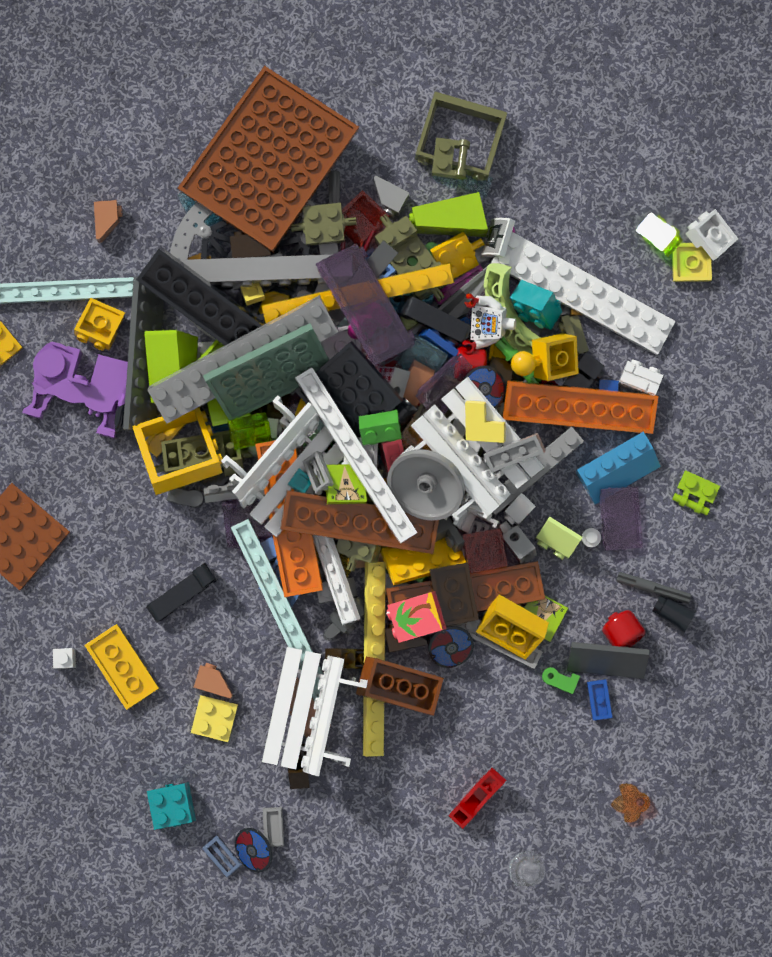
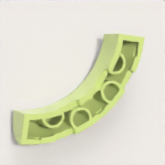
M499 263L489 264L484 278L485 296H492L501 303L502 307L507 309L506 318L516 319L515 330L506 329L503 337L515 350L517 349L519 352L526 351L533 355L532 340L541 337L526 327L513 308L509 292V277L512 267Z

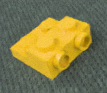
M90 298L74 329V334L77 336L76 339L82 343L89 341L94 344L96 349L104 351V349L110 350L125 317V312Z

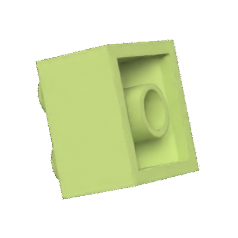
M549 517L535 539L538 541L537 545L546 550L549 547L555 551L553 554L563 560L564 557L569 559L583 537Z

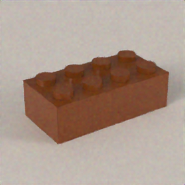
M366 656L360 679L368 680L367 687H357L356 694L434 716L444 678Z

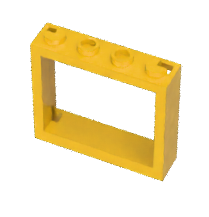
M200 407L167 424L161 416L140 423L137 426H132L155 495L222 473L220 465L222 464L221 454H216V451L219 450L216 440H211L210 436H213L210 425L206 426L205 422H208L205 411H201ZM198 420L212 459L158 477L145 438Z

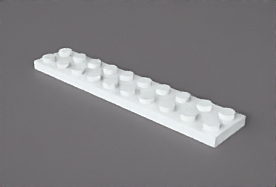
M514 232L511 234L505 257L494 256L490 263H499L512 267L510 276L519 281L524 280L553 292L556 299L560 300L563 305L656 355L659 354L675 323L673 319Z

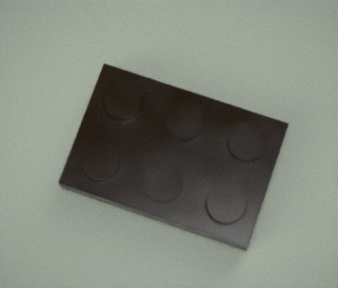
M468 562L429 569L433 591H436L445 625L449 626L479 620Z

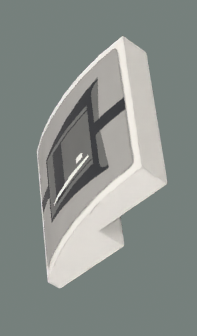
M510 218L491 219L481 256L494 258V256L505 257L515 220Z

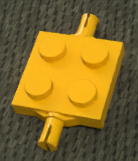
M461 232L430 249L436 262L439 261L441 265L450 263L453 279L479 265L475 257V250L484 246V242L480 238L470 243L466 234Z

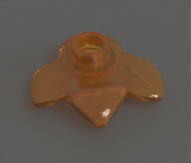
M627 783L620 784L619 789L622 795L615 798L611 806L616 811L624 813V822H634L639 819L641 812L649 808L650 799L645 793L639 792L636 786ZM640 798L644 801L642 806L637 805V800Z

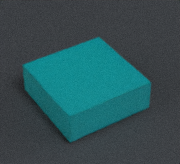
M298 468L287 485L297 492L306 493L311 486L308 474Z

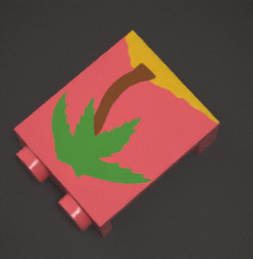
M436 591L387 605V616L390 621L392 620L394 626L392 628L393 636L395 639H398V643L446 629Z

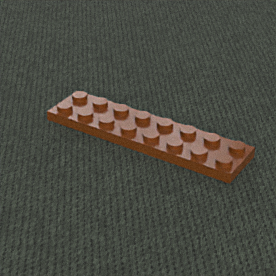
M286 490L280 529L433 554L439 520H424L405 512L417 534L400 544L374 504H327V497Z
M538 561L470 573L477 612L487 611L490 604L499 594L517 605L545 600ZM431 581L386 589L389 605L433 592Z

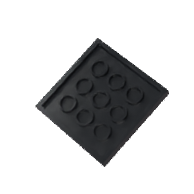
M353 341L349 342L315 372L356 437H361L359 416L391 411L403 401ZM298 387L295 392L307 404L309 402L301 387Z

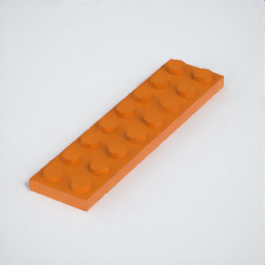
M507 381L503 419L638 433L644 431V433L653 434L659 396Z
M276 440L255 444L258 460ZM297 448L294 450L291 459L285 460L281 465L282 468L275 476L273 475L268 480L269 483L264 489L265 495L298 458ZM285 498L277 506L278 509L284 504ZM274 512L271 513L269 519H271L275 515ZM283 530L277 538L273 535L284 597L322 591L323 585L313 535Z

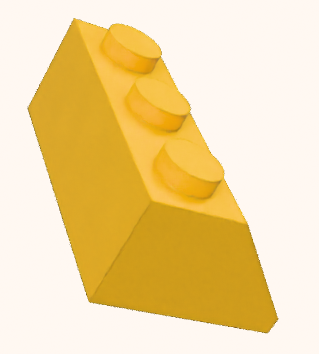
M499 594L487 609L476 629V633L526 660L545 639L549 622Z

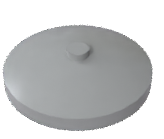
M422 449L405 452L393 462L388 472L387 485L401 508L414 517L424 520H441L456 512L465 495L463 477L458 468L439 453Z

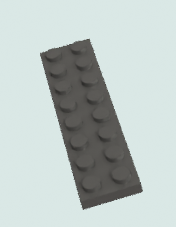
M137 277L133 279L123 430L134 431L132 427L134 425L137 426L140 423L156 418L157 406L151 403L148 392L149 378L145 331H162L164 300L136 280Z

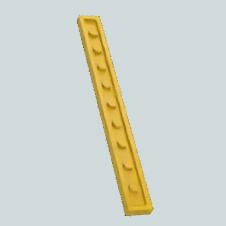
M450 263L265 304L262 305L265 322L268 323L319 295L328 311L452 284L454 279Z

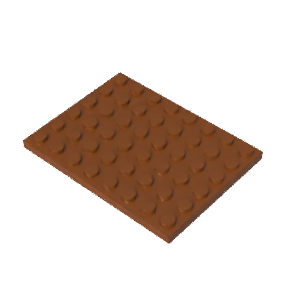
M264 66L177 189L245 235L247 234L271 252H274L302 212L304 206L309 202L356 135L359 126Z

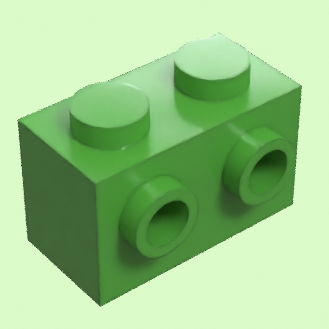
M397 410L359 416V429L363 445H375L380 442L402 439Z

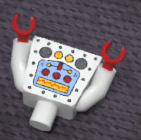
M470 293L466 294L467 299H472L470 302H464V304L468 308H472L471 340L473 342L471 343L468 340L462 342L463 345H470L469 350L464 351L465 353L470 354L474 348L480 349L498 342L505 335L506 329L515 330L516 319L506 318L507 309L502 307L501 303L492 296H476L475 298Z

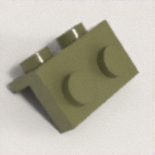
M569 315L561 317L560 323H558L560 333L577 336L578 355L588 352L589 349L579 316L569 317Z

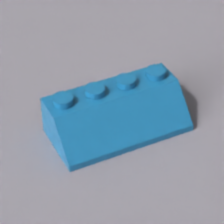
M643 431L577 469L576 474L595 505L661 466L651 443Z

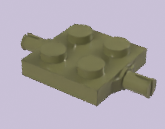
M341 203L304 206L302 223L292 224L291 230L292 232L303 231L307 246L345 242V226L357 225L356 217L344 218Z

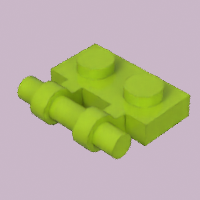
M685 470L677 486L678 489L684 492L682 496L675 493L672 500L678 502V505L682 507L687 506L693 509L697 514L702 513L707 516L710 509L705 507L704 503L705 501L711 504L714 502L720 486ZM689 494L698 497V503L688 499Z

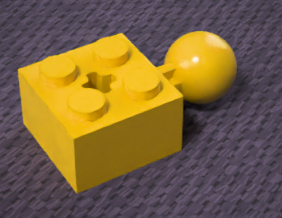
M561 333L532 340L533 355L529 352L521 351L516 353L511 360V368L519 376H527L534 371V378L550 381L579 374L577 336Z

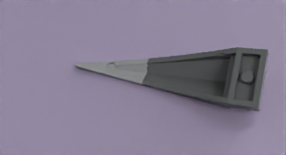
M487 267L440 304L437 309L455 318L467 314L470 308L464 302H470L472 299H467L466 294L470 293L475 298L480 296L485 289L484 278ZM417 323L404 336L405 344L397 347L412 362L416 360L429 367L441 352L419 337L422 329L430 328ZM440 334L441 338L448 340V337Z

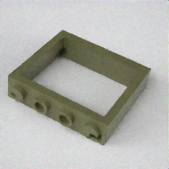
M434 92L415 154V160L422 165H433L434 155L424 153L423 151L437 106L498 123L485 170L465 165L466 175L472 176L477 181H488L507 112ZM453 161L452 170H457L458 162Z

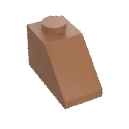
M117 200L94 202L95 231L98 243L106 239L120 223L119 217H123L122 205L119 206Z
M206 663L205 666L200 665L193 688L232 699L233 694L221 671L216 670L217 666Z

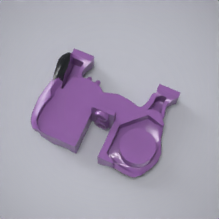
M56 342L46 344L34 358L33 400L28 407L23 409L22 413L27 416L43 419V413L47 411L48 405L54 396L70 403H85L89 408V415H92L93 410L96 411V417H99L100 413L104 415L103 422L97 428L96 433L116 439V433L123 429L128 362L98 354L92 379L89 383L86 377L76 375L82 356L80 349Z

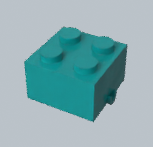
M524 280L519 282L510 296L518 317L524 322H533L542 329L545 327L551 330L563 312L560 307L561 301L556 299L553 292Z
M189 782L177 785L168 784L165 785L166 787L147 791L154 830L171 826L177 827L181 826V824L196 821Z

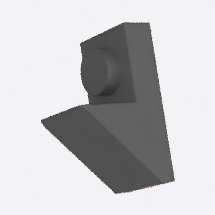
M450 517L447 520H439L436 541L445 538L446 544L449 548H452L454 553L461 551L465 541Z

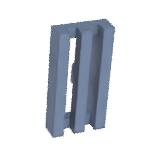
M217 835L202 848L227 878L242 865ZM215 841H217V843L235 862V866H233L229 862V860L223 855V853L217 848V846L214 844ZM210 846L231 869L230 871H227L208 849Z

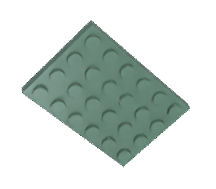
M311 323L252 352L246 353L238 359L211 370L203 375L231 422L272 402L277 396L282 397L295 391L300 387L295 377L310 368L317 372L329 361V358Z

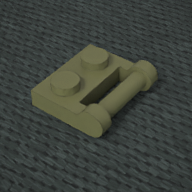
M436 137L431 176L465 179L467 173L465 171L467 149L470 148V141ZM454 148L460 149L457 170H452Z

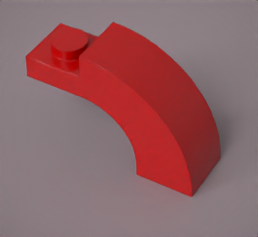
M491 768L469 790L448 816L463 829L506 782V779L495 769Z

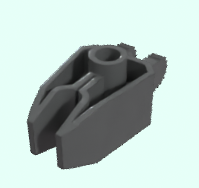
M357 597L354 601L361 618L364 615V600L361 597ZM335 609L329 615L331 618L329 623L331 625L323 633L324 640L331 641L339 633L342 636L345 633L349 635L356 628L354 624L358 620L342 625L338 611Z

